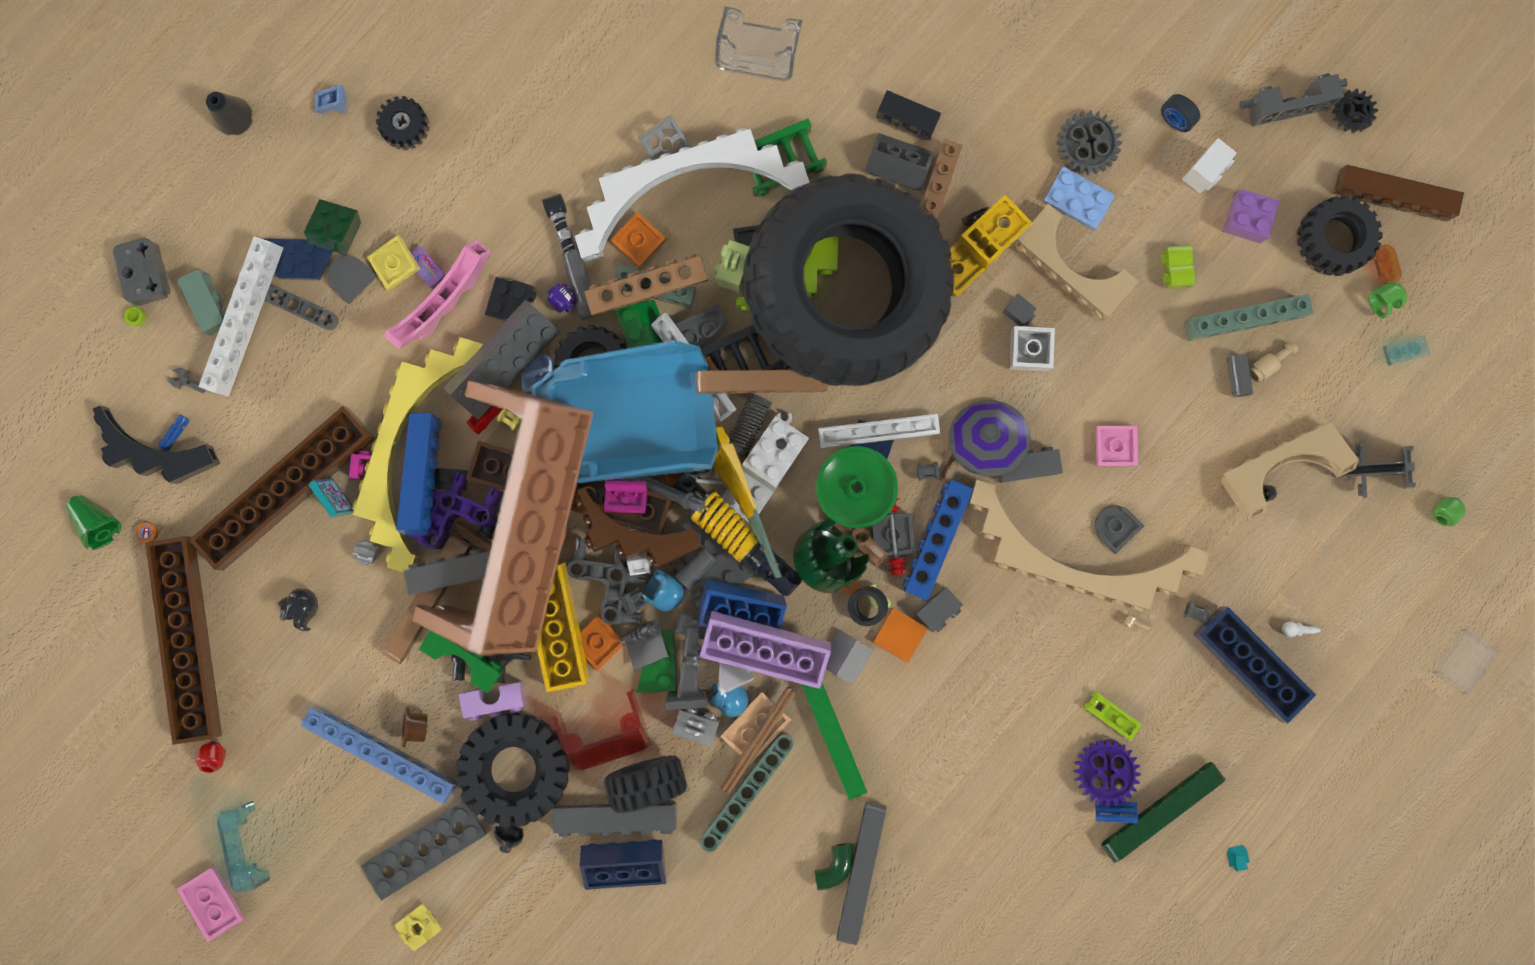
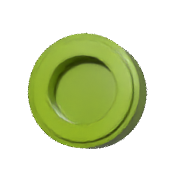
M131 306L124 312V320L128 325L139 327L145 323L146 313L139 307Z

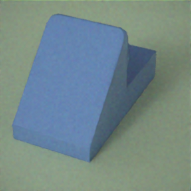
M337 85L316 92L315 112L323 114L334 110L346 114L347 93L344 87Z

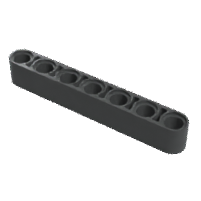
M867 801L865 803L836 941L852 945L858 944L886 814L885 805Z

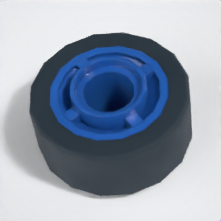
M1173 94L1161 107V115L1166 123L1180 132H1189L1199 122L1201 117L1197 105L1181 94Z

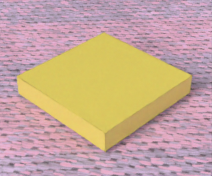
M396 235L367 256L384 287L389 291L420 270L419 265L400 235Z

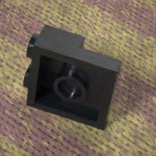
M496 277L485 315L506 321L525 300L530 304L534 303L536 298L535 288L522 282Z

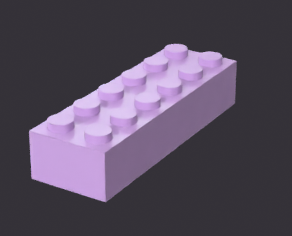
M712 611L700 657L820 689L831 653V643Z

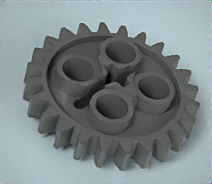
M1089 110L1087 115H1085L1084 111H1081L1079 117L1074 114L1072 120L1068 118L1066 125L1063 124L1060 128L1063 132H1059L1057 135L1061 139L1056 142L1057 145L1061 146L1057 152H1063L1060 160L1067 159L1065 166L1072 164L1071 171L1079 168V174L1086 170L1087 176H1089L1091 170L1097 175L1099 169L1104 172L1106 166L1111 167L1113 165L1112 161H1116L1118 158L1116 154L1121 152L1118 146L1122 144V141L1117 140L1121 133H1115L1118 126H1111L1114 121L1113 119L1107 122V115L1101 118L1098 111L1094 116L1092 110ZM1092 128L1099 129L1100 134L1093 133ZM1073 133H1079L1081 135V139H1076L1073 136ZM1097 147H1103L1105 153L1098 152ZM1078 151L1084 152L1086 158H1081L1078 155Z

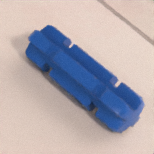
M178 415L175 419L176 423L170 426L164 435L165 438L160 440L158 446L161 449L168 451L172 447L171 443L175 442L184 430L183 426H187L189 419L184 415Z

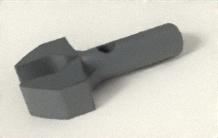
M183 368L172 370L180 374L182 380L168 377L171 385L178 389L186 385L200 393L206 391L198 387L200 383L188 377L189 371Z

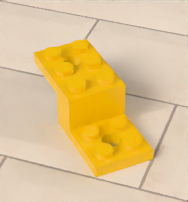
M1006 195L998 200L961 235L959 241L950 248L952 256L950 259L951 269L956 264L960 265L963 269L961 274L954 273V291H952V294L956 298L1033 224ZM1002 218L1007 219L1009 227L1001 228L999 220Z

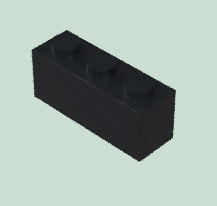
M886 90L876 118H879V121L884 124L897 126L900 131L912 132L919 139L930 140L940 119L941 112Z

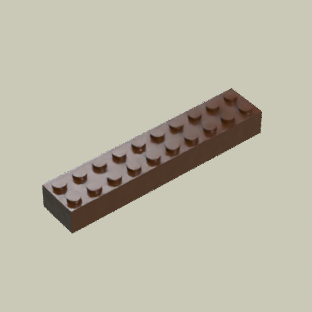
M342 406L191 537L189 541L214 570H225L313 493L309 486L312 481L331 478L351 460V454H358V451L363 450L375 437L350 408Z
M478 441L466 479L505 491L515 451ZM611 480L576 483L571 511L584 514L582 508L578 509L574 498L576 497L577 490L585 487L592 501L616 523L648 534L663 535L673 503L672 500L657 493L647 491L646 513L605 512V481Z
M189 536L145 543L172 745L222 736L197 549L189 541L191 538Z

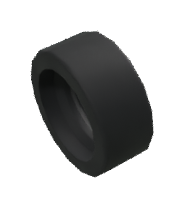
M866 586L856 590L850 596L848 612L855 623L869 627L885 618L888 612V601L881 590ZM863 595L873 597L878 605V613L872 618L863 616L859 611L858 600Z

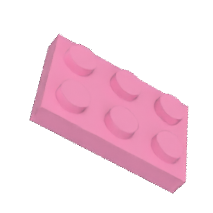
M215 866L176 889L207 942L245 919Z

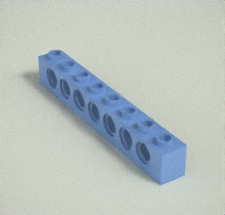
M320 706L310 707L300 725L441 803L449 800L457 785V781Z

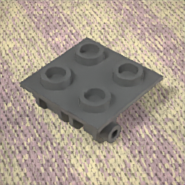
M658 618L624 632L619 639L621 645H626L634 671L668 657Z

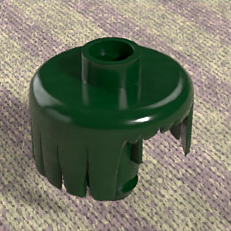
M830 518L820 521L802 533L793 549V562L799 577L810 588L822 593L840 591L860 579L866 571V564L870 559L869 554L854 558L858 548L856 539L851 535H839L837 532H834V529L831 528L836 523Z

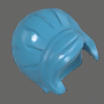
M658 569L646 583L645 592L647 595H642L656 609L668 612L677 608L682 603L684 588L676 577L664 573L662 569Z
M717 683L712 684L713 697L709 699V702L714 707L719 708L723 715L736 717L745 711L748 705V695L743 686L722 694L719 692V685Z

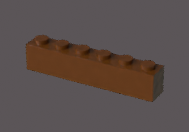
M1348 164L1339 170L1334 193L1341 194V196L1359 198L1362 202L1380 203L1379 205L1382 207H1397L1403 212L1413 211L1424 217H1438L1440 221H1450L1459 216L1464 192Z

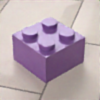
M1240 189L1233 196L1222 232L1261 244L1269 237L1279 200Z

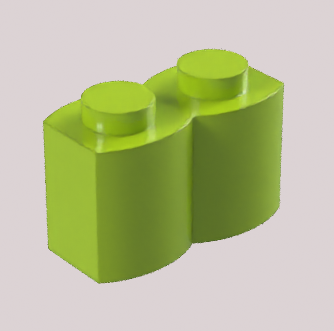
M1191 245L1167 247L1163 250V253H1161V264L1165 267L1163 283L1166 284L1167 289L1191 288L1195 285Z

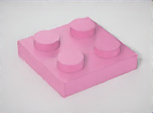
M1137 426L1095 427L1096 467L1138 466Z

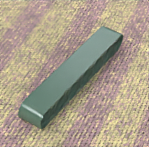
M781 733L774 739L703 833L700 845L704 851L713 852L718 848L792 750L793 739L789 734ZM781 738H787L790 741V745L787 748L779 746L778 742ZM774 754L778 760L775 764H769L766 761V757ZM762 771L765 773V778L758 781L754 778V773ZM749 787L752 789L753 794L745 797L741 792L742 789ZM734 803L738 804L740 811L732 813L729 810V806ZM725 820L728 823V827L726 829H719L717 822ZM711 836L715 839L716 843L708 846L704 839Z

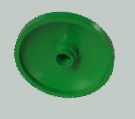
M848 447L835 452L824 462L817 476L816 495L824 513L835 523L847 528H866L877 524L890 513L898 495V480L892 465L882 454L867 447Z

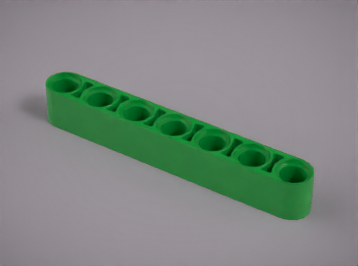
M821 683L820 689L801 684L848 799L851 800L868 793L823 683Z

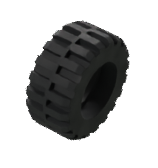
M1343 195L1340 198L1335 196L1324 200L1311 209L1300 222L1302 226L1297 231V235H1300V238L1297 239V246H1301L1302 249L1299 252L1301 256L1305 255L1307 258L1305 262L1308 265H1314L1313 270L1317 272L1323 270V274L1328 276L1332 274L1335 276L1349 274L1368 264L1376 256V251L1380 249L1381 243L1378 241L1383 236V232H1379V228L1382 227L1381 222L1376 220L1375 217L1378 216L1376 212L1369 210L1370 205L1366 202L1361 204V200L1356 197L1350 200L1349 196ZM1338 220L1350 228L1354 242L1349 253L1336 251L1328 244L1325 237L1327 221Z
M588 325V328H583L581 326L575 332H568V337L565 340H560V346L554 352L555 360H553V367L557 369L564 360L577 358L583 350L590 347L602 348L607 353L625 350L627 347L621 338L605 327L600 326L598 328L595 325Z
M676 755L652 758L623 767L608 774L604 781L611 808L616 813L634 812L677 798V796H681L687 789L681 760Z

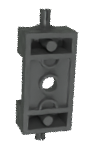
M1330 73L1320 75L1304 91L1305 95L1300 99L1291 97L1283 100L1280 87L1272 88V86L1261 88L1260 92L1254 95L1253 98L1240 101V109L1248 108L1252 126L1326 111L1344 97L1342 87L1347 86V79H1340L1339 74L1330 75Z

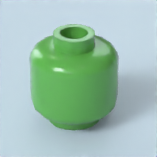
M1444 497L1433 509L1435 521L1442 526H1455L1466 512L1463 502L1456 497Z

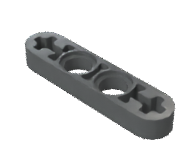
M273 286L268 289L265 298L274 306L326 330H334L338 326L339 319L334 313L279 287ZM277 293L279 296L283 297L284 300L281 301L277 298L274 299L272 297V294ZM292 299L298 301V306L295 309H290L288 306ZM310 307L316 310V314L312 318H308L306 315V311ZM322 315L326 318H330L331 320H333L332 324H327L324 320L319 318Z

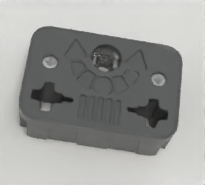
M147 238L119 244L113 248V257L123 297L127 302L137 306L168 298L167 294H170L160 247Z

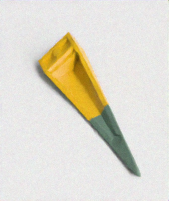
M717 427L718 450L712 468L722 479L746 516L762 546L776 578L781 577L733 443L729 444V437L725 434L723 427Z

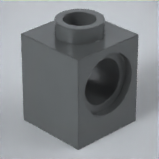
M1017 294L1003 313L1018 326H1022L1024 323L1029 325L1035 317L1033 313L1037 308L1020 294Z

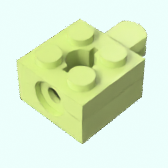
M729 240L728 245L723 246L721 252L722 262L717 264L714 271L718 286L737 293L741 292L745 281L744 263L749 246Z

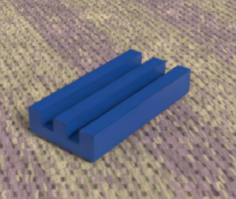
M1095 800V818L1097 822L1138 823L1137 802L1121 803L1118 801V806H1113L1110 801V805L1106 807L1104 801L1101 805H1097Z

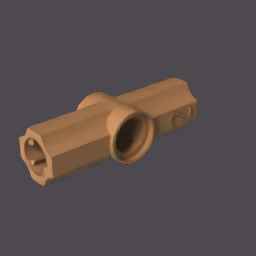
M837 523L833 526L840 535L847 534L855 539L863 540V542L857 541L858 548L856 553L861 555L869 554V562L874 567L879 566L887 557L888 553L870 538V533L865 528H847Z

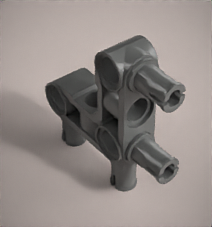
M575 539L573 557L571 556L569 559L567 573L570 577L578 580H597L604 583L606 590L604 601L601 603L602 621L606 624L622 625V623H629L640 626L641 620L633 619V617L642 618V613L634 612L633 614H627L624 611L620 595L625 593L626 584L628 585V583L646 586L647 580L639 579V577L647 578L648 573L630 576L629 568L626 566L623 557L618 556L616 549H614L613 562H610V564L586 561V543L584 540ZM575 564H579L582 567L579 575H575L572 571ZM615 569H619L622 573V577L618 581L612 578V572ZM609 609L614 610L616 613V618L613 621L608 620L606 617V612Z

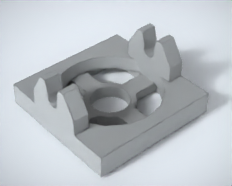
M671 115L638 137L643 149L652 161L660 158L656 155L661 151L674 154L679 152L681 148H691ZM661 129H671L675 133L670 137L664 136ZM656 134L659 138L658 145L651 149V140L653 135ZM666 138L670 139V147L667 149H662V140ZM679 139V146L676 152H674V142Z

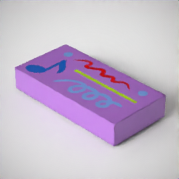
M419 246L411 253L420 267L417 273L433 289L446 275L424 249Z

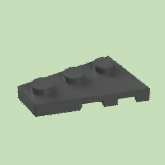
M717 304L675 325L689 344L699 346L700 348L727 323V320L720 305Z

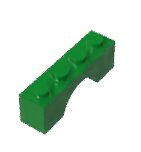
M431 630L419 647L420 651L434 660L444 655H456L464 659L471 671L470 683L487 694L493 689L505 670L498 661L490 660L484 654L480 655Z

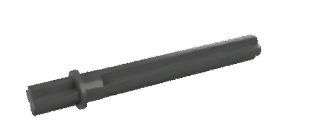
M648 476L623 478L627 481L639 480L646 482L648 490L681 504L685 509L690 508L702 513L703 509L706 510L707 508L706 502L694 497L692 493L682 492Z

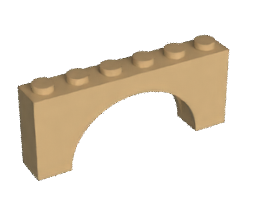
M1047 204L1032 221L1033 224L1014 242L1016 249L1021 254H1027L1035 266L1042 267L1050 279L1057 280L1065 292L1072 293L1080 305L1087 306L1095 318L1104 321L1139 281L1125 269L1111 278L1102 280L1088 279L1073 272L1063 262L1056 247V230L1063 216L1050 204Z
M1332 422L1326 425H1318L1307 434L1302 433L1291 442L1285 441L1272 451L1266 450L1255 459H1247L1237 468L1231 467L1227 469L1223 474L1221 483L1248 521L1265 513L1268 504L1263 495V482L1271 472L1280 466L1299 461L1313 462L1326 467L1338 478L1356 469L1359 460Z

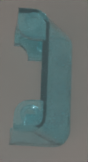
M253 801L224 807L217 810L213 815V825L227 886L237 893L253 891L270 881L268 870H259L256 863L246 865L238 826L246 824L247 816L255 811Z

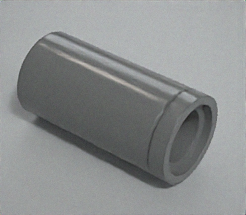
M1247 354L1227 357L1232 396L1252 395L1253 387Z
M702 547L675 577L690 590L718 560Z

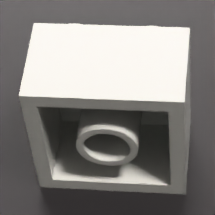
M1217 138L1190 168L1182 180L1199 194L1205 189L1209 191L1221 179V175L1235 162L1232 158L1237 153Z
M1014 326L1011 329L1009 370L1047 372L1052 370L1055 328Z

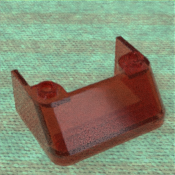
M634 689L627 691L633 712L627 713L621 718V734L584 746L578 734L567 733L561 713L552 717L561 746L575 769L586 770L647 748L650 737Z

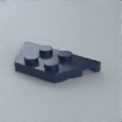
M262 238L283 247L275 270L277 277L283 280H320L334 252L310 245L307 239Z

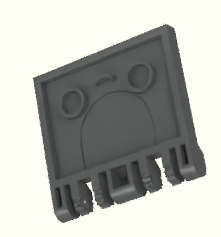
M693 520L668 533H679L693 528L702 547L718 560L698 581L702 588L691 593L689 596L691 600L703 593L706 579L738 586L758 573L752 569L753 566L749 563L741 566L728 553L729 549L725 550L722 547L723 544H718L717 539H713L711 534H707L705 529H702ZM699 550L669 563L671 566L685 558L686 562L674 568V573L677 575ZM701 598L693 603L697 610L700 609Z

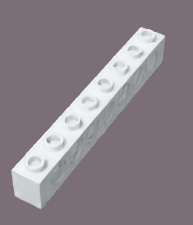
M253 237L198 387L229 397L283 247L267 240Z

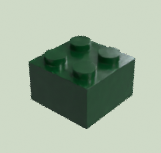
M319 199L304 230V234L310 245L347 255L361 225V220L357 210Z

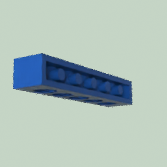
M954 480L944 483L940 492L943 494L940 502H936L933 509L935 516L933 520L929 519L925 531H928L926 538H921L917 548L920 550L918 557H913L910 568H912L910 576L906 575L903 581L904 592L928 601L974 490L973 488ZM949 497L956 499L957 505L955 508H950L947 505ZM942 515L949 518V524L946 527L939 523V518ZM934 534H939L942 538L939 545L932 543L931 538ZM927 552L932 553L934 556V561L931 564H927L924 561V555ZM919 571H923L926 574V580L922 583L916 579V574Z

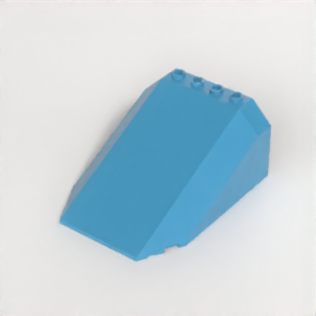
M671 341L568 359L560 363V366L553 372L546 374L541 381L531 386L532 395L593 411L577 483L712 469L718 450L712 394L696 393L695 372L710 371L699 346Z

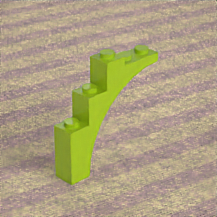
M838 236L829 237L815 243L810 256L805 262L804 280L810 299H812V296H816L817 273L828 277L837 272ZM736 297V309H740L741 312H750L745 297Z

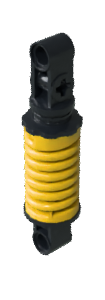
M683 474L679 477L673 488L685 493H692L694 497L705 501L707 506L706 510L703 509L702 513L688 508L691 511L688 518L692 519L697 525H700L702 529H705L707 534H711L713 539H717L718 544H723L722 547L725 550L729 549L728 553L741 566L749 563L753 566L752 569L757 571L775 587L781 595L790 596L802 583L798 573L771 548L776 564L779 563L778 569L781 577L776 578L753 530L750 532L752 528L750 523L744 526L747 522L745 518L738 521L741 515L736 513L733 516L734 508H730L727 511L728 503H724L719 508L724 500L716 493L715 489L707 492L688 474Z

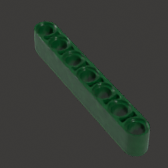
M1213 762L1203 765L1138 814V823H1126L1101 843V847L1113 863L1119 862L1219 787L1225 781V777Z

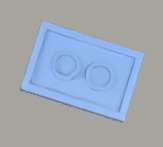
M1063 166L1043 203L1050 204L1054 209L1095 231L1115 195Z

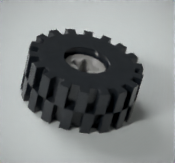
M396 96L393 102L390 99L386 100L388 105L382 104L380 106L382 112H377L379 119H376V124L379 126L377 129L389 145L399 150L400 147L403 150H408L409 146L414 149L417 142L421 145L423 143L421 141L422 137L426 139L428 136L425 132L429 131L428 123L430 122L420 104L416 103L412 98L409 100L406 96H402V99ZM404 118L407 123L400 127L398 122Z

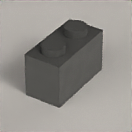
M944 587L915 614L931 632L935 630L939 632L947 625L945 621L949 617L953 619L961 612L960 608L963 604L947 587Z

